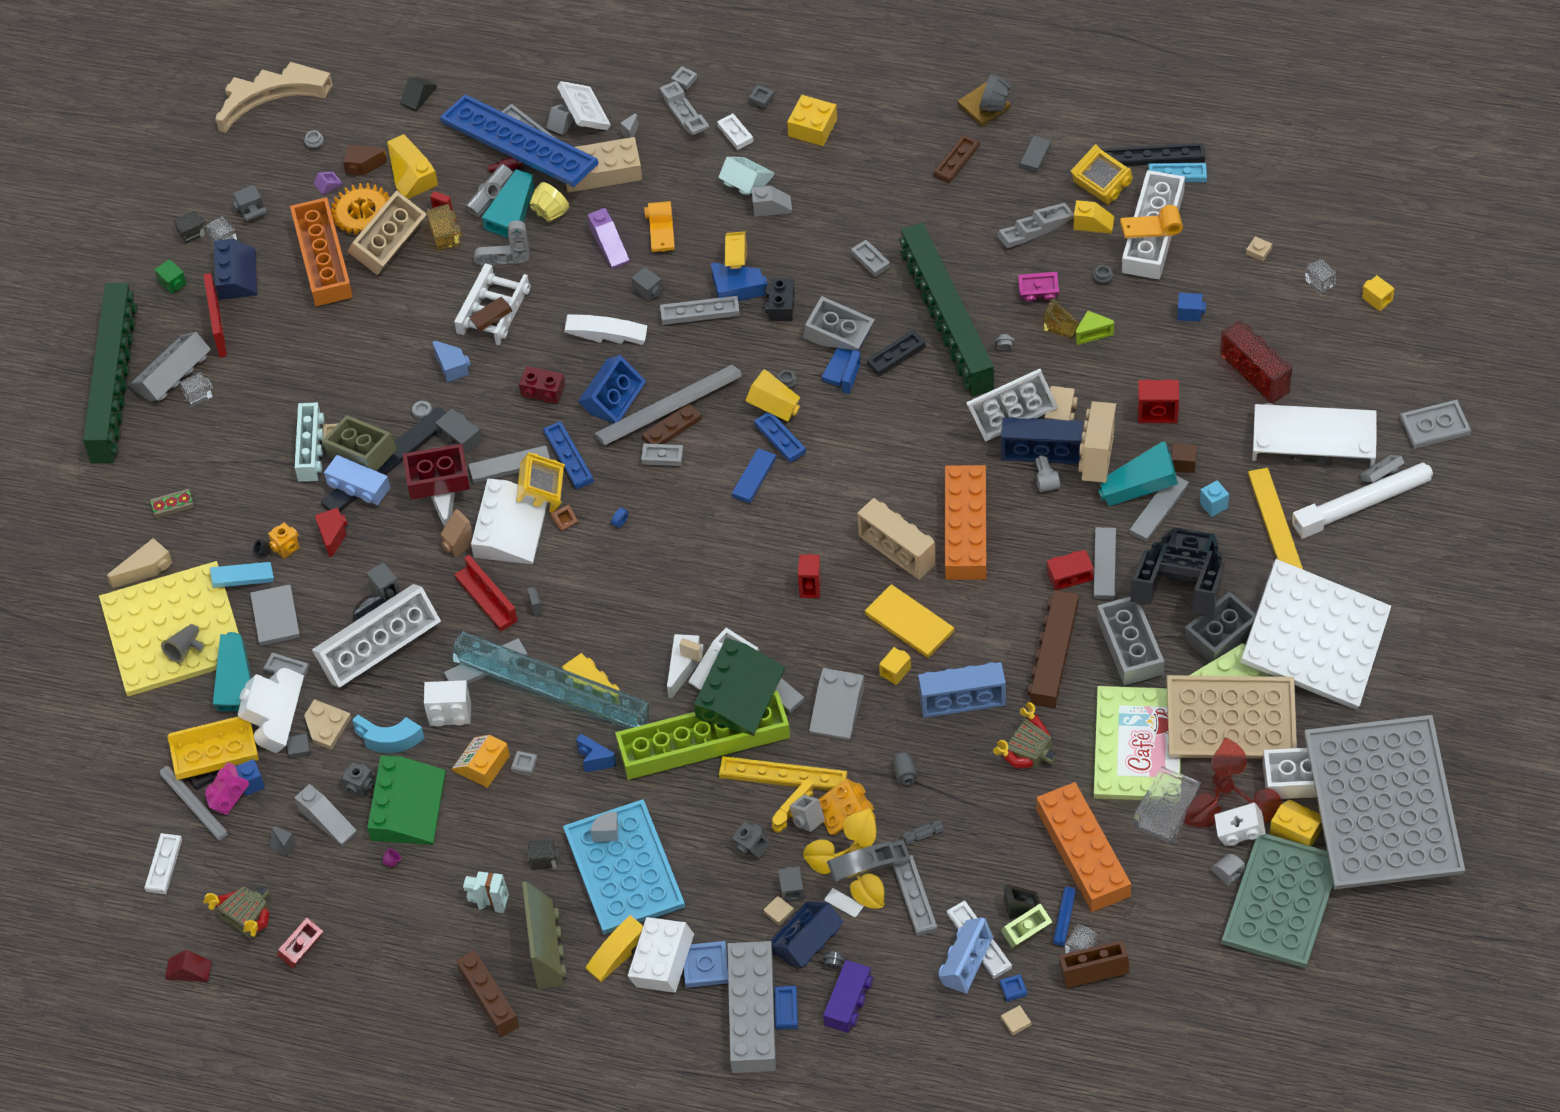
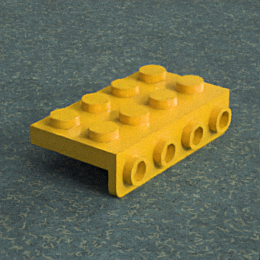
M240 717L209 723L167 735L176 780L224 768L227 762L236 766L253 759L255 761L259 760L251 722Z

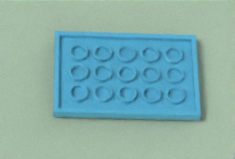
M644 799L563 826L603 935L613 932L629 915L640 923L645 921L646 917L655 918L685 908L684 900ZM617 812L619 822L618 841L593 842L591 836L593 822L602 814Z

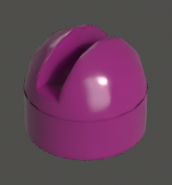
M389 848L384 853L382 861L385 866L394 867L401 861V856L396 850Z

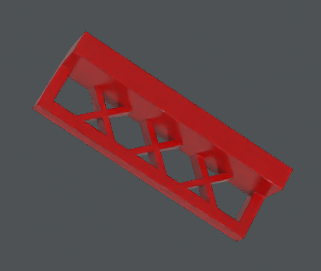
M470 555L464 558L466 567L454 574L455 579L502 632L518 622L515 607Z

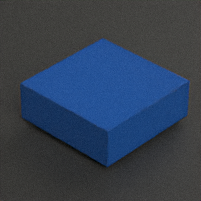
M1021 974L999 980L1006 1002L1027 996V990Z

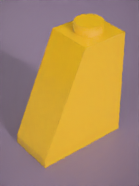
M763 369L751 385L745 400L786 421H789L792 415L796 416L800 409V405H798L800 397L765 369Z

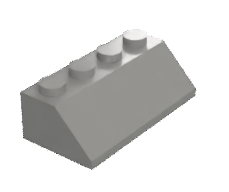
M197 332L181 335L140 373L128 387L150 402L155 400L161 401L167 396V390L173 389L181 382L180 378L183 375L187 376L190 374L197 362L201 363L207 358L206 354L211 349Z

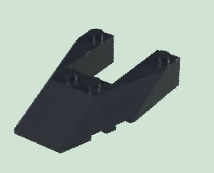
M1174 527L1162 536L1160 542L1153 543L1150 550L1143 551L1132 579L1130 602H1135L1138 605H1151L1161 577H1167L1170 580H1185L1189 583H1197L1194 590L1192 612L1202 616H1212L1225 569V564L1222 563V555L1218 551L1219 546L1215 534Z

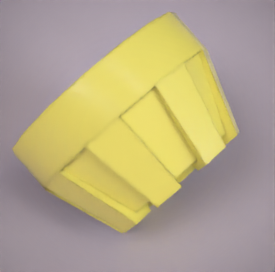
M541 182L538 185L530 201L531 209L537 212L536 215L538 217L542 216L546 222H551L564 215L570 207L566 198L557 189L545 182Z

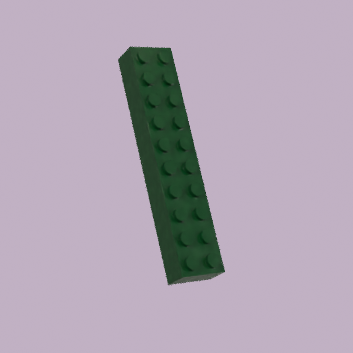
M923 222L901 229V237L899 238L902 248L899 251L901 259L906 261L907 271L909 275L914 277L915 288L920 290L921 300L927 304L930 318L933 317L935 320V329L941 333L944 347L947 346L949 349L950 360L955 362L956 372L958 376L963 378L964 389L966 391L969 390L971 397L994 390V366Z
M105 283L83 437L91 464L114 463L115 455L119 453L117 439L121 438L119 425L123 422V413L121 411L122 407H125V397L123 395L127 391L126 376H129L128 360H131L132 330L136 326L134 314H137L138 311L137 303H134V293L130 291L128 283Z

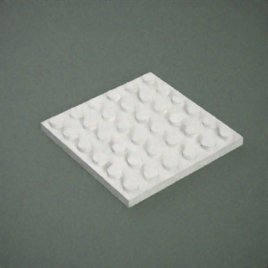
M1275 559L1240 663L1274 677H1294V685L1357 710L1364 694L1391 605Z

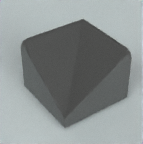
M273 826L270 849L288 856L295 845L291 832Z

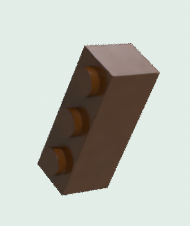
M1123 940L1059 955L1060 972L1066 988L1130 973L1128 954Z

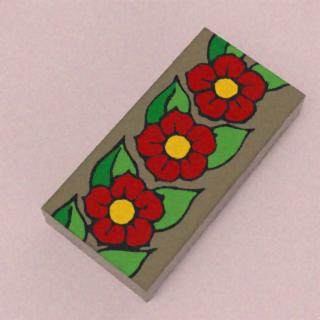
M189 489L150 499L155 519L194 508Z

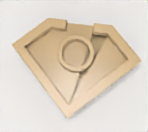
M314 699L304 715L313 743L332 750L349 723L351 714Z

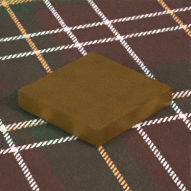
M987 82L957 101V105L981 127L1011 108V104L1007 101L1003 111L987 112L979 109Z

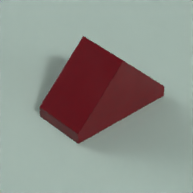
M186 949L169 958L165 979L208 982L212 962Z

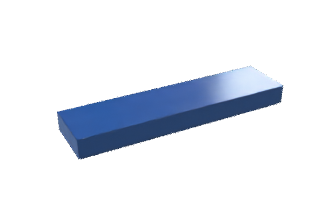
M836 349L822 375L823 382L841 386L842 378L853 350Z
M560 421L543 428V433L560 463L565 464L564 470L575 489L593 483L594 479L562 422Z

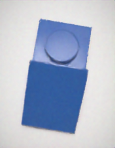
M583 734L578 736L576 739L578 752L586 757L583 761L585 772L615 767L616 758L614 752Z

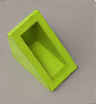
M1087 311L1076 329V345L1113 336L1114 321Z

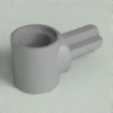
M1041 455L1039 458H1036L1035 462L1039 471L1036 475L1039 492L1059 489L1058 473L1050 468L1047 457Z

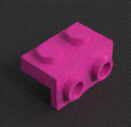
M1057 272L1018 275L1020 299L1029 302L1044 297V300H1053L1056 296H1059Z
M227 762L224 768L219 770L214 782L205 791L209 808L225 815L230 812L249 785L248 780L238 776L235 765Z

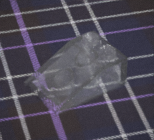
M1162 766L1135 812L1133 828L1173 844L1182 828L1201 782Z

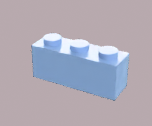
M336 455L324 472L327 484L330 487L345 491L350 496H357L367 503L378 505L390 489L388 476Z

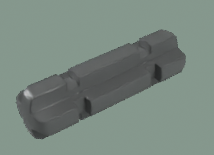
M937 819L932 821V824L927 823L914 828L912 832L910 830L902 834V838L905 844H911L915 839L918 841L933 835V832L935 834L942 832V822Z

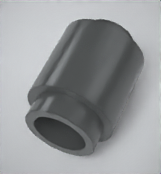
M909 753L897 754L893 761L897 782L903 785H911L918 778L914 760Z

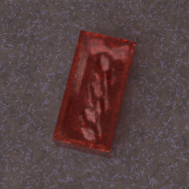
M1241 319L1222 330L1220 355L1262 396L1273 404L1290 393L1291 365L1284 361L1275 349H1271L1261 336L1255 334L1252 328Z

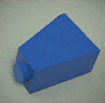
M711 263L712 278L718 298L737 296L738 301L765 296V288L768 284L766 276H762L760 269L743 266L731 269L730 266H725V264Z

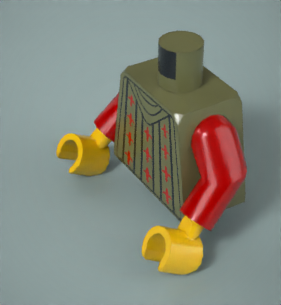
M1028 702L1025 705L1029 712L1024 707L1020 709V714L1024 717L1028 716V720L1024 719L1008 743L1000 740L996 743L999 747L993 749L995 755L1002 754V757L1016 769H1037L1042 761L1053 765L1058 757L1057 753L1050 750L1051 736L1038 715L1033 714L1035 712L1034 704Z
M262 885L254 893L246 887H242L225 895L217 896L213 893H207L203 903H209L208 908L210 910H214L216 906L222 920L250 939L256 935V932L268 926L270 912L265 899L270 892Z

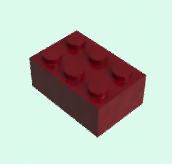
M462 443L403 454L410 500L470 490Z

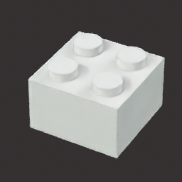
M466 680L425 682L424 706L429 726L471 724V699Z

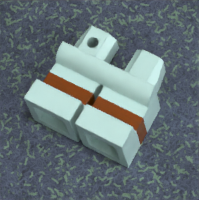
M478 872L477 877L466 876L463 888L464 891H468V902L477 903L479 909L485 908L486 905L494 906L495 912L504 913L509 893L503 874Z

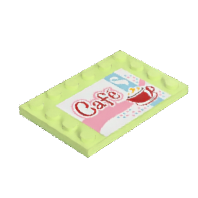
M1098 686L1094 798L1179 802L1180 758L1169 757L1167 688Z

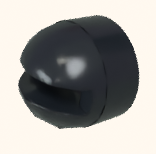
M260 539L256 540L253 546V553L257 556L268 555L271 550L269 543Z

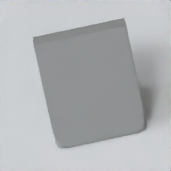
M636 113L621 122L622 136L625 138L634 137L637 132L638 119Z

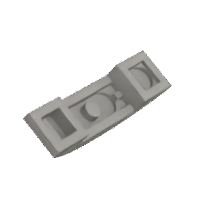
M677 81L660 87V92L669 109L689 134L694 135L709 128L701 114L698 115L685 98V93Z

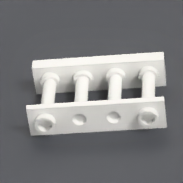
M484 264L454 321L456 333L464 335L467 328L477 329L469 316L485 307L480 305L483 299L496 300L502 296L511 306L512 312L501 318L497 326L490 325L482 330L493 333L495 343L500 345L502 339L506 338L508 328L525 295H528L530 292L531 284L528 281V275L524 274L519 283L495 276L492 265ZM496 284L515 289L512 297L488 291L490 285Z

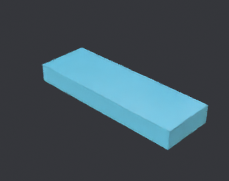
M1206 163L1148 165V170L1184 176L1185 182H1207Z
M271 562L210 567L213 588L269 583L274 580Z

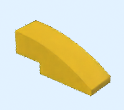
M629 915L600 946L585 967L586 970L598 981L602 982L632 955L631 950L638 945L643 925Z

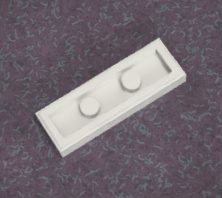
M160 834L144 888L146 892L167 894L182 843L181 836Z

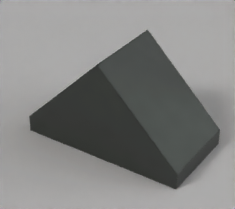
M408 78L400 102L401 105L417 112L437 88V85L423 78Z
M1010 884L1004 885V903L1009 919L1018 918L1040 904L1037 892Z

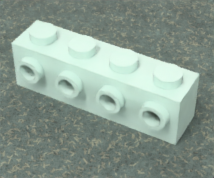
M318 403L298 404L295 471L298 482L318 481V475L322 473V462L319 461V457L323 456V447L320 445V441L324 439L323 429H321V425L324 424V413H320Z

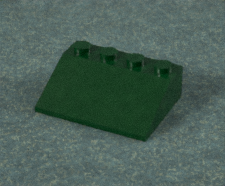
M725 638L694 703L695 717L754 736L785 671V666L745 643Z

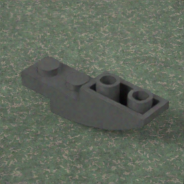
M904 840L896 842L888 841L859 849L828 860L827 864L834 882L861 876L873 870L907 863L911 858Z

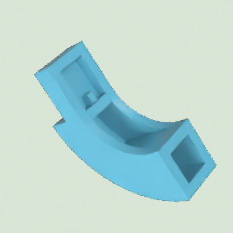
M357 715L352 720L355 733L359 737L364 738L368 749L376 752H402L416 746L424 739L422 727L407 717L399 724L386 728L378 727L360 715Z

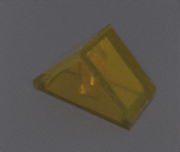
M1052 298L1044 313V331L1073 338L1079 322L1056 299Z

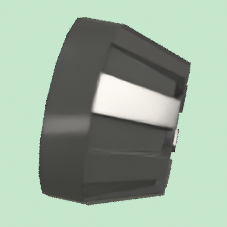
M991 73L979 109L987 112L1003 111L1011 85L1000 76Z

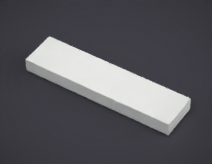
M966 901L947 910L948 917L957 929L961 926L963 927L966 920L977 918ZM992 939L982 964L992 978L995 979L1011 970L1012 965Z

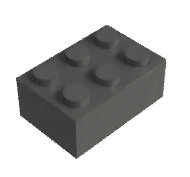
M1228 592L1217 601L1212 616L1200 615L1185 627L1184 641L1211 663L1248 639L1256 613L1231 592Z

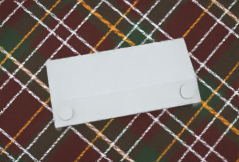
M1255 404L1252 461H1256L1258 453L1369 458L1370 467L1375 465L1376 411Z

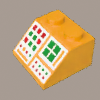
M491 735L474 737L453 766L452 771L488 788L510 757L508 745L506 742Z

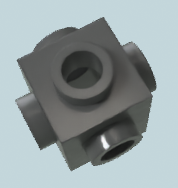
M353 762L343 772L342 780L345 791L364 799L374 784L370 768L364 764L359 765Z
M745 821L732 838L738 844L736 848L745 855L749 852L757 858L762 855L771 842L760 826L755 823L751 826Z

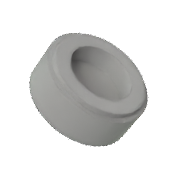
M418 401L412 407L413 416L417 420H422L432 412L431 404L427 401Z

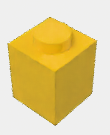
M1376 275L1372 280L1366 281L1363 285L1362 299L1381 311L1393 301L1395 288Z
M893 647L879 664L880 676L897 685L911 669V657L905 651H900Z

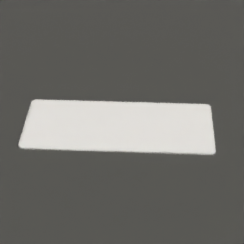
M834 888L824 899L853 917H856L864 907Z

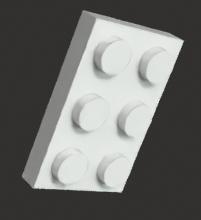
M560 81L557 88L576 124L581 127L608 130L611 124L591 87Z

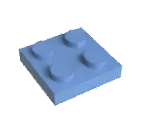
M725 941L691 944L684 965L686 988L729 984Z

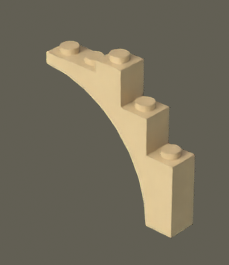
M290 62L287 68L283 70L282 75L261 70L260 74L255 77L254 83L234 77L231 83L226 86L225 92L228 99L225 100L222 110L216 115L215 121L218 130L226 133L231 125L244 113L255 106L273 99L296 95L325 99L333 86L331 75L325 71Z

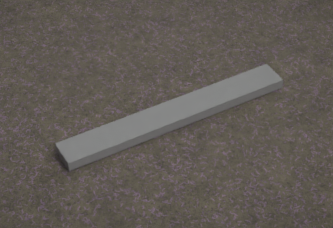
M730 365L596 432V438L602 444L607 445L740 378L742 374L738 368Z

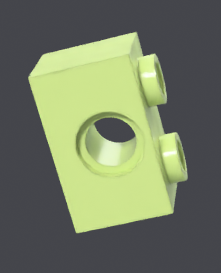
M1039 904L1004 926L1001 932L1013 948L1048 926L1052 921L1042 905Z

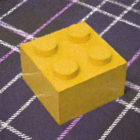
M801 95L787 121L788 137L824 146L837 121V105Z

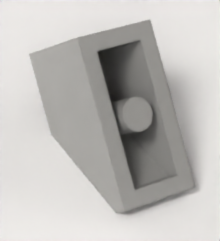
M772 186L751 188L754 217L792 213L790 195Z

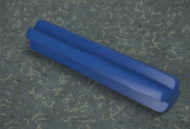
M1067 886L1064 888L1053 939L1054 945L1057 946L1065 945L1076 890L1073 887Z

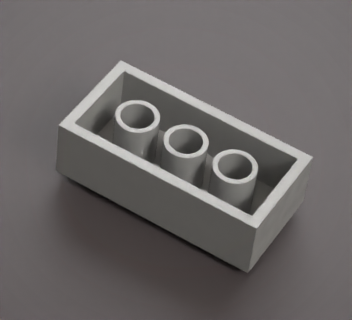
M1130 597L1097 605V621L1123 685L1164 675V659L1142 606L1135 602H1130Z

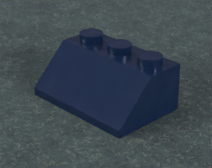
M235 239L214 241L215 286L219 300L257 296L255 248Z
M806 901L770 940L772 953L790 966L803 967L811 961V957L825 946V942L829 937L839 931V927L844 921L829 903Z

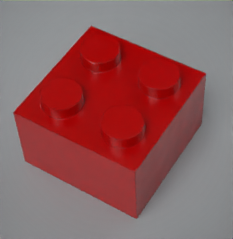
M1138 380V423H1178L1179 380Z

